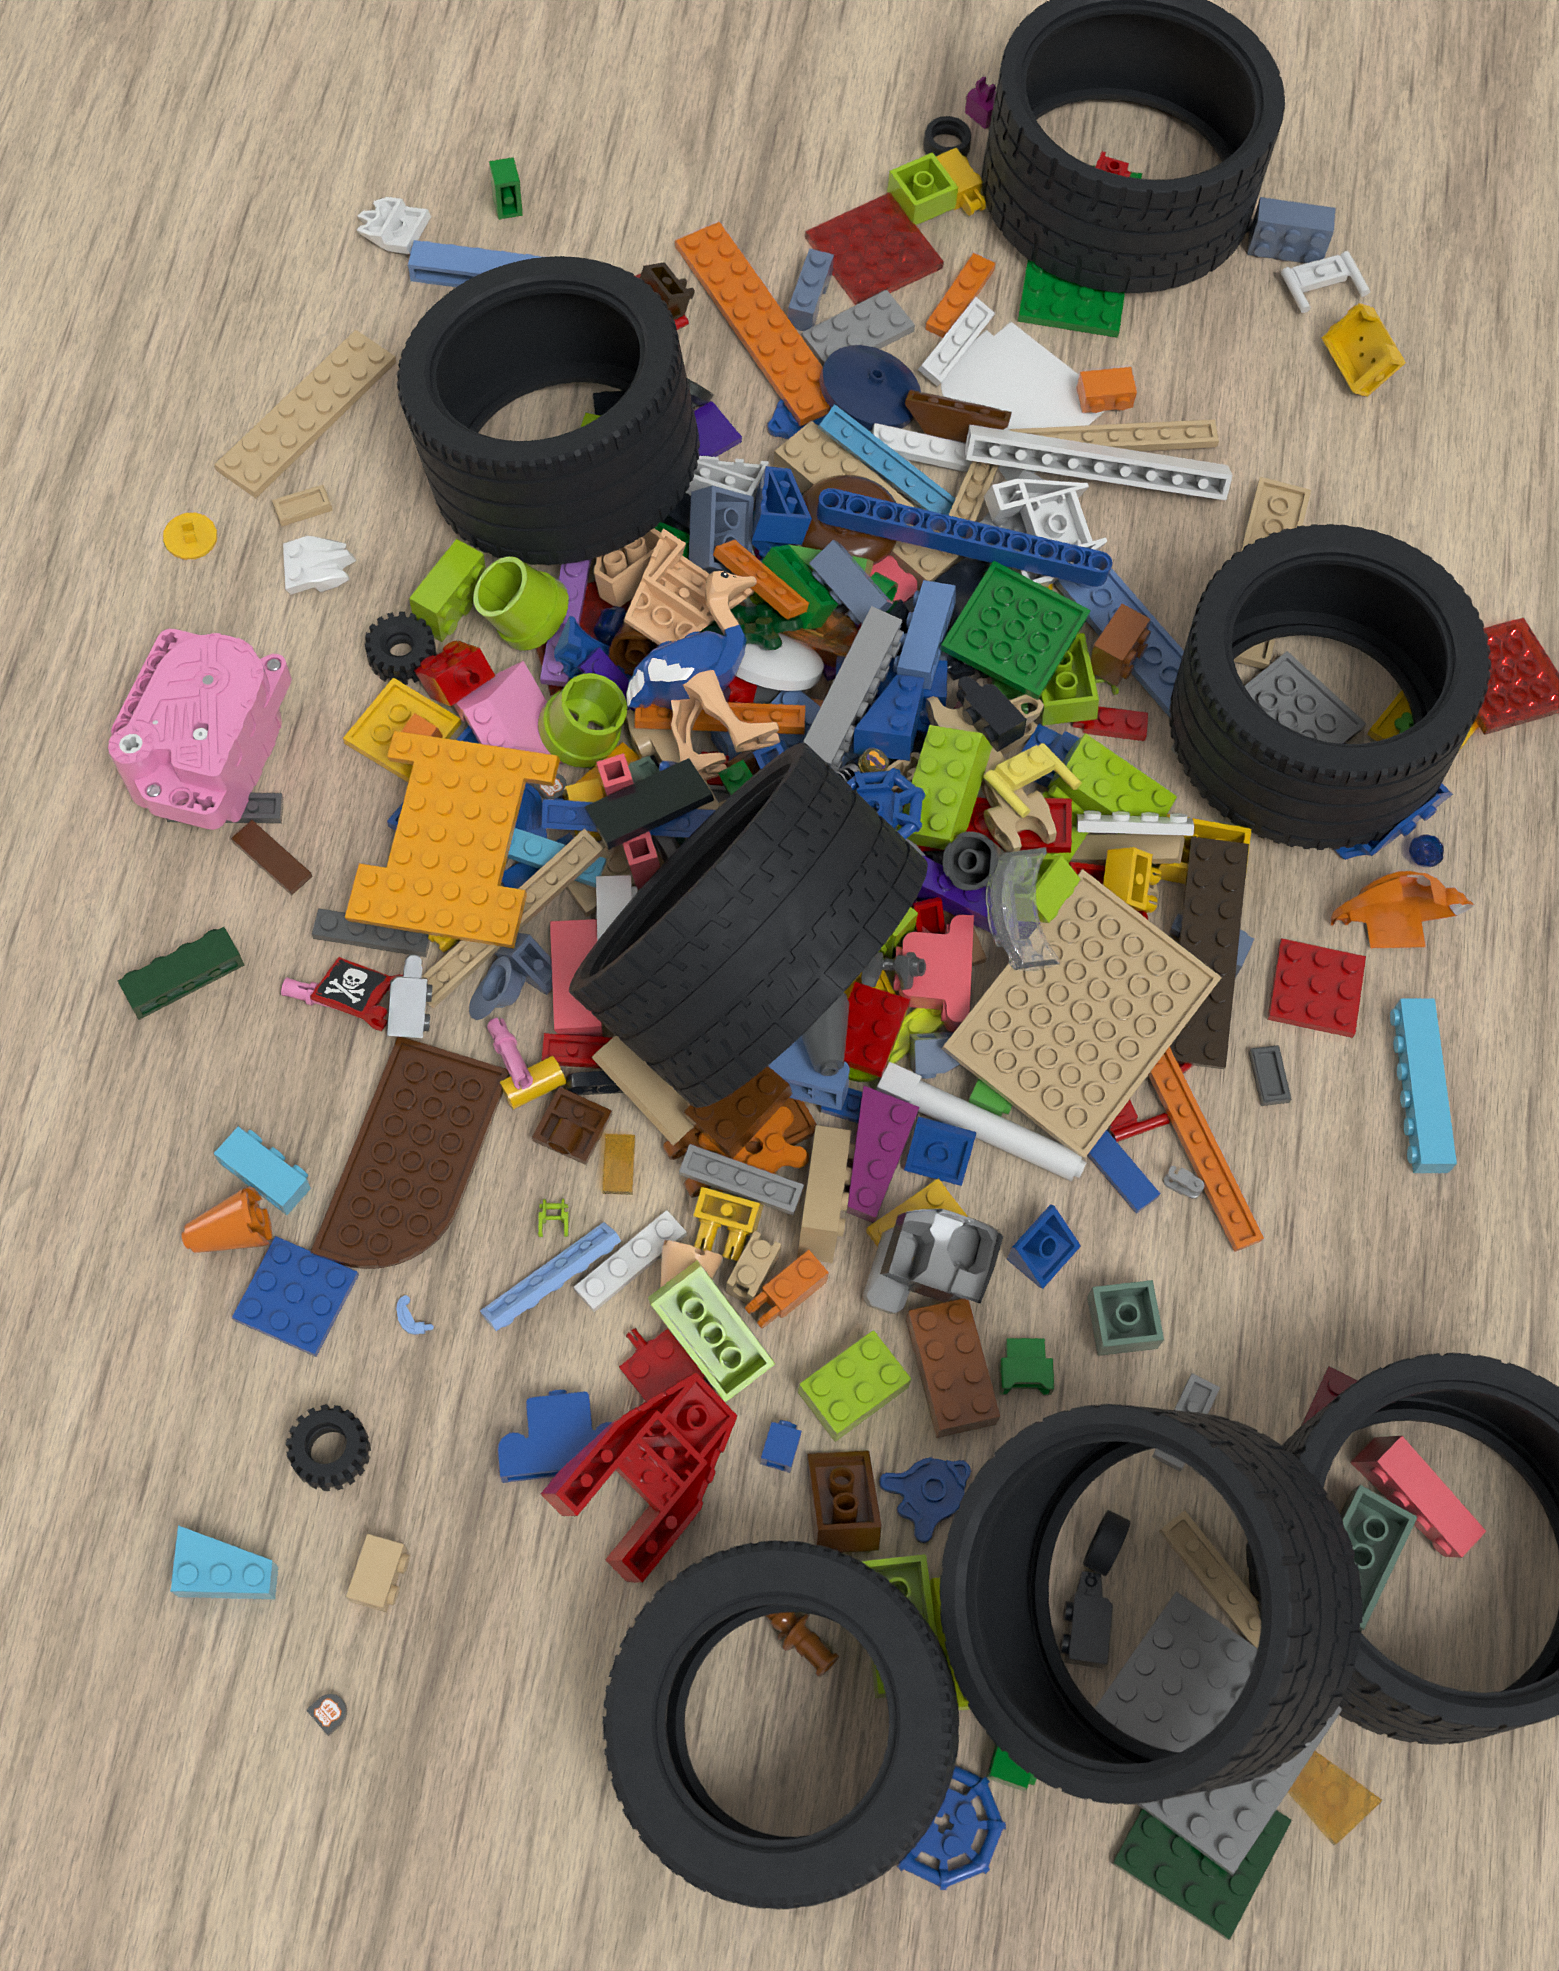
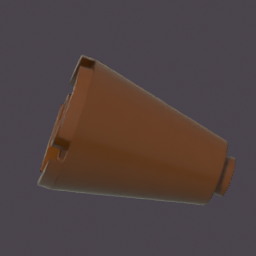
M624 622L610 644L609 657L616 666L619 665L625 669V674L633 676L635 668L659 645Z

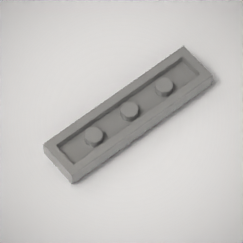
M689 1144L679 1170V1175L791 1215L795 1213L804 1188V1184Z

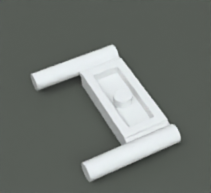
M1345 251L1341 255L1295 266L1291 269L1286 267L1281 271V275L1302 313H1306L1311 309L1303 292L1346 281L1348 276L1353 280L1361 297L1367 296L1370 293V289L1349 251Z

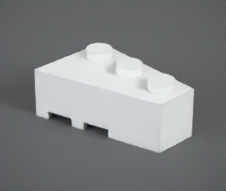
M631 875L596 876L597 941L637 894V887H631Z

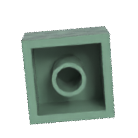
M1153 1280L1092 1287L1087 1300L1097 1356L1159 1348L1164 1341Z

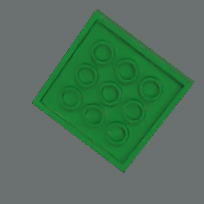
M993 561L942 642L940 650L1039 700L1088 619L1091 610Z

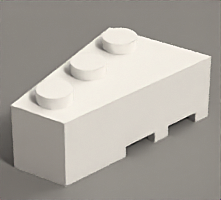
M699 456L697 469L693 471V481L689 483L690 487L686 493L691 495L692 491L708 486H716L753 496L755 507L756 492L764 469L769 465V461H760L759 465L744 463V459H735V462L718 461L719 457Z

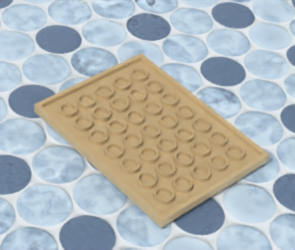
M1082 869L1078 874L1081 880L1074 888L1073 894L1066 899L1058 910L1057 916L1050 923L1041 922L941 1049L1057 1141L1081 1156L1083 1160L1222 977Z

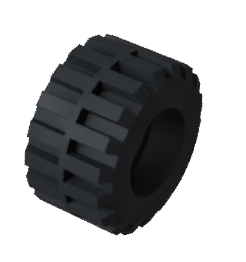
M328 1404L321 1405V1410L318 1411L313 1407L307 1410L309 1412L308 1416L304 1418L301 1414L296 1419L299 1423L296 1427L291 1426L289 1430L291 1438L286 1440V1446L289 1449L286 1452L287 1458L299 1478L304 1483L307 1482L310 1487L314 1489L321 1487L323 1491H330L331 1487H335L336 1490L344 1489L342 1484L347 1482L349 1485L355 1482L354 1477L357 1474L361 1476L365 1471L363 1468L364 1464L369 1463L368 1451H371V1445L368 1441V1434L360 1420L348 1409L344 1411L341 1406L334 1405L332 1409L329 1408ZM330 1432L344 1435L347 1441L346 1448L339 1459L328 1464H320L312 1459L311 1450L313 1444L320 1436Z

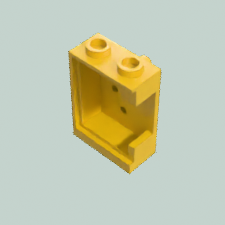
M1362 303L1351 307L1347 314L1339 322L1333 324L1328 332L1321 337L1352 392L1358 395L1368 397L1406 363L1374 307Z

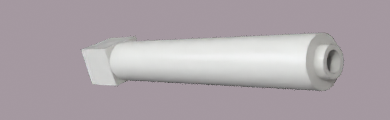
M889 1062L877 1086V1091L918 1106V1112L942 1123L977 1132L975 1138L1069 1181H1072L1074 1176L1080 1178L1087 1162L1081 1160V1156L1064 1145L921 1081L922 1076Z

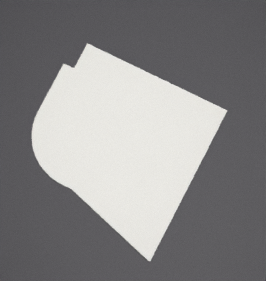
M1012 322L1008 323L994 336L987 330L972 342L941 382L943 397L1012 412L1009 425L1004 429L1007 431L1009 429L1087 426L1104 412L1082 413L1076 388L1079 375ZM999 466L1000 472L1007 481L1017 479L1024 470L1015 467Z

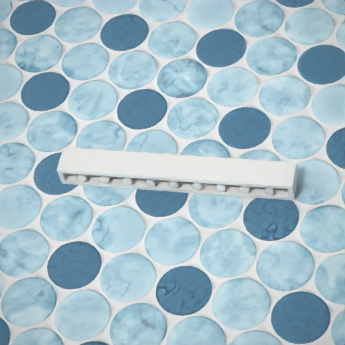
M969 425L965 445L966 460L1219 500H1227L1233 476L1229 466L975 425Z

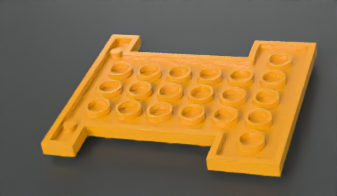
M394 731L387 758L392 762L413 765L387 867L359 863L345 914L346 920L514 949L527 892L521 889L502 887L501 882L526 782L554 786L560 762L557 755Z

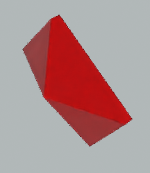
M940 897L912 904L911 908L918 912L914 932L945 934L943 905Z

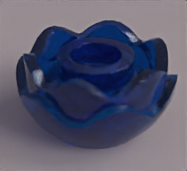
M1429 834L1420 835L1410 843V857L1420 867H1434L1444 858V846L1435 836Z

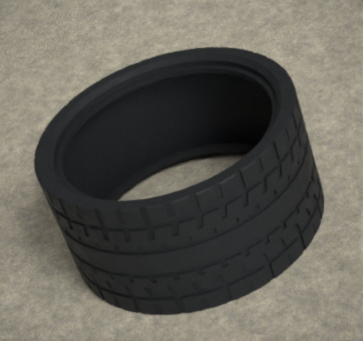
M1208 0L1046 1L1029 13L1020 22L1019 26L1016 27L1005 47L1001 61L982 166L983 195L994 223L1003 232V236L1024 257L1033 261L1035 265L1061 279L1087 288L1116 293H1150L1177 288L1206 276L1208 272H1212L1222 265L1242 242L1249 227L1284 117L1285 91L1275 60L1264 43L1259 40V37L1233 14L1228 13L1222 7ZM1111 99L1136 102L1167 112L1193 127L1209 142L1222 163L1201 173L1175 179L1152 180L1121 176L1095 168L1067 153L1045 133L1037 119L1056 108L1078 101Z
M798 743L770 761L734 792L654 873L590 950L576 971L570 983L569 992L587 1010L592 1011V1014L614 1035L619 1036L620 1040L639 1058L646 1061V1064L673 1087L690 1105L697 1108L709 1106L742 1087L770 1065L801 1037L844 993L883 947L912 906L924 883L928 869L927 861L882 816H879L855 790H852L851 786L828 764H825V761L808 744Z
M1440 1353L1426 1354L1390 1363L1383 1369L1379 1368L1349 1386L1298 1428L1282 1445L1284 1447L1283 1450L1290 1451L1324 1488L1334 1458L1351 1433L1357 1430L1394 1421L1427 1422L1457 1430L1494 1450L1524 1478L1546 1512L1559 1551V1387L1544 1377L1536 1375L1518 1365L1509 1362L1505 1364L1496 1358L1481 1355L1473 1356L1466 1353H1446L1440 1356ZM1247 1543L1248 1579L1251 1593L1259 1602L1257 1607L1261 1620V1590L1258 1571L1251 1547ZM1559 1609L1553 1630L1541 1654L1518 1680L1501 1692L1461 1691L1424 1680L1388 1659L1361 1633L1359 1652L1354 1663L1355 1668L1347 1689H1344L1342 1692L1344 1696L1339 1704V1707L1342 1708L1339 1715L1379 1735L1387 1734L1388 1738L1430 1745L1469 1742L1559 1716Z
M1101 1404L1071 1408L1070 1411L1064 1410L1043 1418L1042 1422L1037 1421L1018 1432L1014 1438H1010L994 1453L995 1456L992 1459L987 1460L976 1474L974 1481L967 1488L959 1504L960 1508L955 1513L949 1529L941 1566L943 1567V1572L940 1575V1615L942 1631L945 1633L946 1641H944L946 1651L963 1697L967 1698L970 1710L979 1724L986 1730L988 1736L1002 1751H1006L1009 1754L1008 1757L1014 1763L1054 1789L1061 1788L1062 1792L1085 1800L1092 1799L1093 1802L1133 1805L1171 1799L1252 1781L1282 1766V1763L1289 1762L1306 1748V1743L1312 1742L1326 1726L1328 1719L1333 1716L1344 1696L1342 1692L1344 1689H1347L1355 1668L1354 1663L1358 1656L1361 1640L1359 1628L1363 1618V1603L1360 1590L1362 1588L1358 1564H1355L1353 1557L1355 1552L1349 1534L1344 1528V1522L1333 1501L1328 1500V1494L1313 1474H1310L1307 1467L1290 1451H1284V1447L1264 1433H1259L1256 1429L1229 1418L1197 1412L1121 1404ZM1155 1448L1176 1457L1192 1467L1224 1498L1234 1512L1247 1537L1257 1567L1261 1590L1262 1618L1260 1639L1249 1678L1239 1698L1221 1722L1200 1741L1182 1752L1157 1748L1129 1736L1106 1720L1090 1704L1073 1681L1063 1662L1056 1643L1049 1607L1051 1561L1057 1538L1069 1511L1085 1489L1104 1471L1134 1454Z

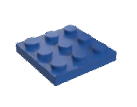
M275 1236L232 1319L235 1322L317 1357L359 1274L355 1270L332 1260L313 1255L311 1251Z

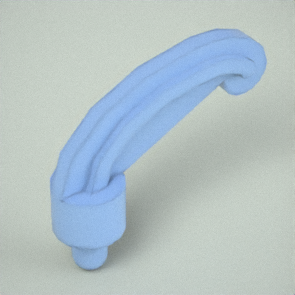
M407 1295L402 1296L398 1300L396 1307L397 1317L402 1328L407 1333L414 1335L425 1334L427 1330H432L434 1328L432 1324H425L424 1321H414L406 1306L410 1303V1298Z

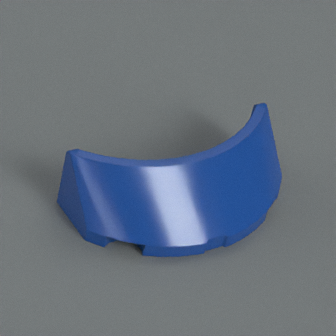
M569 616L554 650V657L557 662H561L564 666L563 672L572 679L583 674L577 666L595 648H601L609 657L610 646L592 638L578 625L575 617ZM619 665L617 666V668L626 676L628 680L632 678V676L624 673L625 669L621 668Z

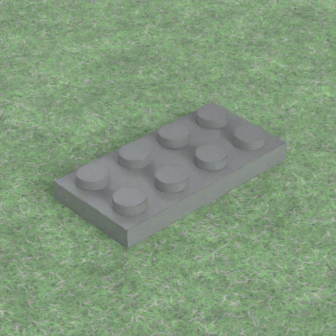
M885 290L802 332L801 337L823 367L827 358L834 351L842 347L865 345L881 349L914 332L915 324L891 294Z

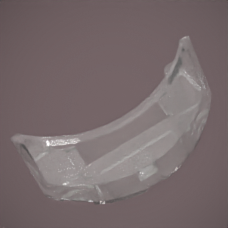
M1046 848L1001 854L997 859L998 865L995 873L990 874L988 878L986 905L989 927L997 947L1005 949L1009 956L1008 964L1014 970L1038 971L1060 964L1059 958L1044 935L1036 906L1037 875L1041 862L1047 854Z

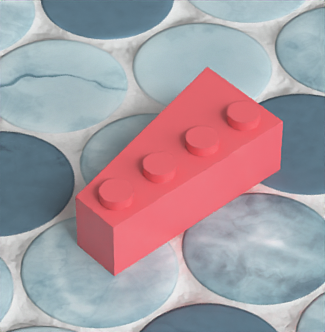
M1402 1435L1374 1437L1350 1462L1390 1502L1418 1517L1414 1526L1432 1542L1435 1550L1442 1556L1462 1558L1486 1532Z

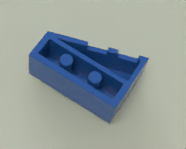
M899 674L893 678L855 727L854 754L868 755L871 751H876L879 757L910 761L924 702L925 678Z

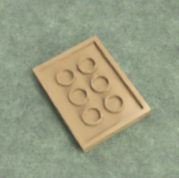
M615 1035L592 1056V1059L672 1145H675L694 1127L688 1122L684 1111L690 1104L646 1064V1061H643L626 1046L619 1036Z

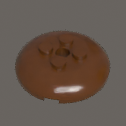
M836 475L815 483L803 494L802 497L812 520L801 545L802 547L823 550L832 540L841 543L851 556L874 561L873 565L884 560L894 550L897 543L896 540L822 523L817 517L819 495L824 489L828 488L896 503L893 496L879 483L857 475Z

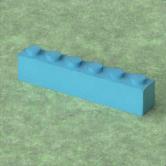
M1435 998L1400 999L1390 1012V1022L1392 1026H1395L1396 1032L1393 1047L1395 1053H1398L1399 1056L1397 1077L1398 1080H1402L1403 1087L1400 1094V1103L1406 1111L1404 1133L1406 1136H1409L1410 1143L1407 1149V1159L1412 1164L1413 1173H1449L1457 1164Z

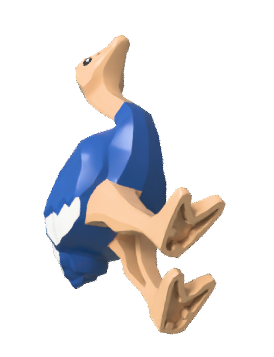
M714 571L708 575L705 598L709 611L725 636L711 631L701 633L696 631L686 635L683 639L674 642L666 641L660 644L658 648L653 649L635 668L633 676L629 680L626 693L628 707L648 708L651 704H655L673 711L671 729L678 744L680 762L689 758L703 780L719 776L718 773L727 767L725 764H722L726 762L724 753L697 754L692 749L691 730L702 709L708 715L719 720L728 729L736 753L766 748L780 742L779 735L776 733L779 731L777 722L747 723L739 721L722 693L736 677L745 655L746 637L730 611L729 602L734 596L745 589L755 586L757 583L756 578L753 576L741 577L724 571Z

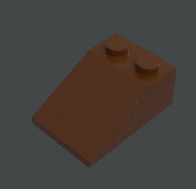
M849 1451L807 1454L814 1545L828 1547L841 1553L879 1551L882 1525L870 1452Z

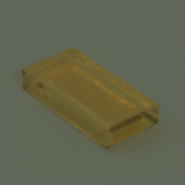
M605 1134L603 1194L633 1195L635 1135Z

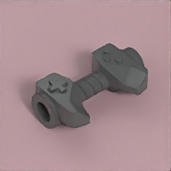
M878 952L862 971V984L875 987L881 971L890 970L896 971L900 980L901 990L911 989L914 977L925 974L926 962L924 959L916 957L914 952L898 955L896 959L883 958V953Z

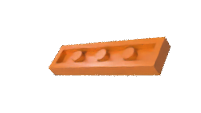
M973 253L926 322L925 330L943 338L972 300L978 296L994 272L996 263Z
M732 540L715 547L713 556L735 575L741 577L753 576L756 578V585L750 588L776 609L780 615L790 619L807 612L809 602L739 542Z

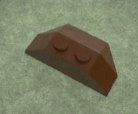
M909 390L905 402L906 407L926 435L966 443L969 425L1004 430L1008 427L1012 414L1010 411H1003L998 408Z

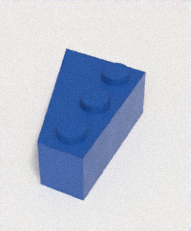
M766 466L756 492L752 541L802 545L812 518L790 468Z

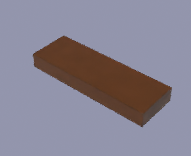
M253 820L231 838L232 842L290 895H293L313 877L312 873Z

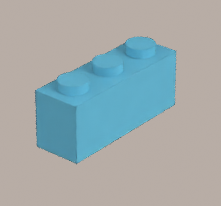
M237 1127L213 1153L217 1161L246 1185L255 1188L263 1198L281 1212L288 1215L311 1189L306 1179L308 1174L296 1164L291 1167L285 1163L284 1160L286 1158L274 1147L268 1150L261 1144L263 1140L252 1130L249 1129L245 1132L240 1127Z

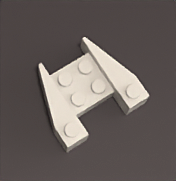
M1013 479L992 485L984 495L992 521L1021 514L1027 534L1098 551L1107 542V538L1092 541L1078 500L1089 487L1088 483ZM1016 568L1011 569L1045 587L1058 580V578Z

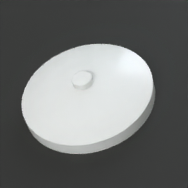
M783 632L779 633L782 647L776 650H765L758 644H746L745 655L736 675L745 681L776 690L798 691L815 686L821 678L823 671L821 657L809 645Z

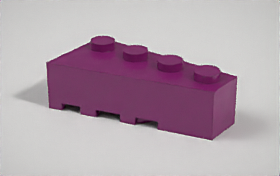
M863 1086L847 1213L874 1223L918 1115L919 1107L867 1086Z

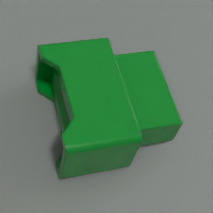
M1006 1338L1005 1358H1001L998 1363L999 1394L1007 1395L1012 1389H1038L1043 1395H1052L1054 1391L1053 1358H1046L1045 1338Z

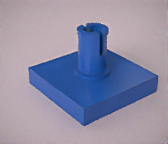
M918 1116L904 1171L933 1179L939 1178L941 1181L962 1186L977 1132Z

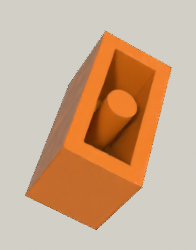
M1131 367L1080 372L1076 387L1082 413H1099L1108 410L1133 408L1137 395Z

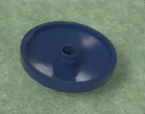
M865 345L842 347L834 351L827 358L820 374L821 392L828 405L832 408L835 404L868 431H872L874 423L902 429L914 419L905 402L909 390L921 392L919 383L912 371L902 361L886 351Z

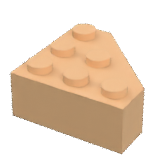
M652 529L643 537L635 540V542L609 554L596 557L594 575L600 598L618 609L634 597L661 532Z

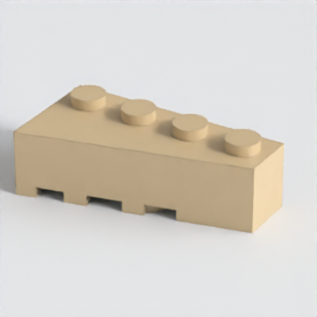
M819 1125L815 1127L797 1258L810 1250L820 1262L833 1263L837 1236L843 1237L846 1219L840 1218L841 1210L847 1211L849 1193H845L843 1190L844 1185L850 1186L852 1168L847 1167V1160H853L855 1143L850 1142L851 1130Z

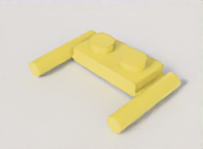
M1044 743L1039 746L1035 745L998 764L994 771L990 770L984 776L985 780L1022 818L1026 817L1031 810L1014 791L1052 772V770L1073 790H1076L1082 784Z

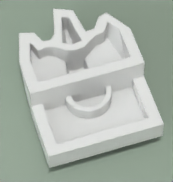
M391 197L374 201L375 210H363L358 215V218L365 224L357 229L359 234L387 251L405 254L411 253L413 241H418L431 218L428 209L406 207L403 199Z
M305 536L283 543L285 590L292 595L314 587L319 592L336 588L350 580L348 574L342 570L355 562L356 559L352 553L345 549L346 543Z

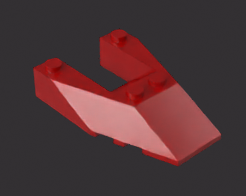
M693 1372L614 1420L556 1474L540 1495L561 1516H578L616 1470L649 1506L605 1561L626 1582L643 1583L702 1509L704 1504L702 1499L708 1484L713 1481L716 1473L714 1468L720 1453H724L738 1415L697 1372Z

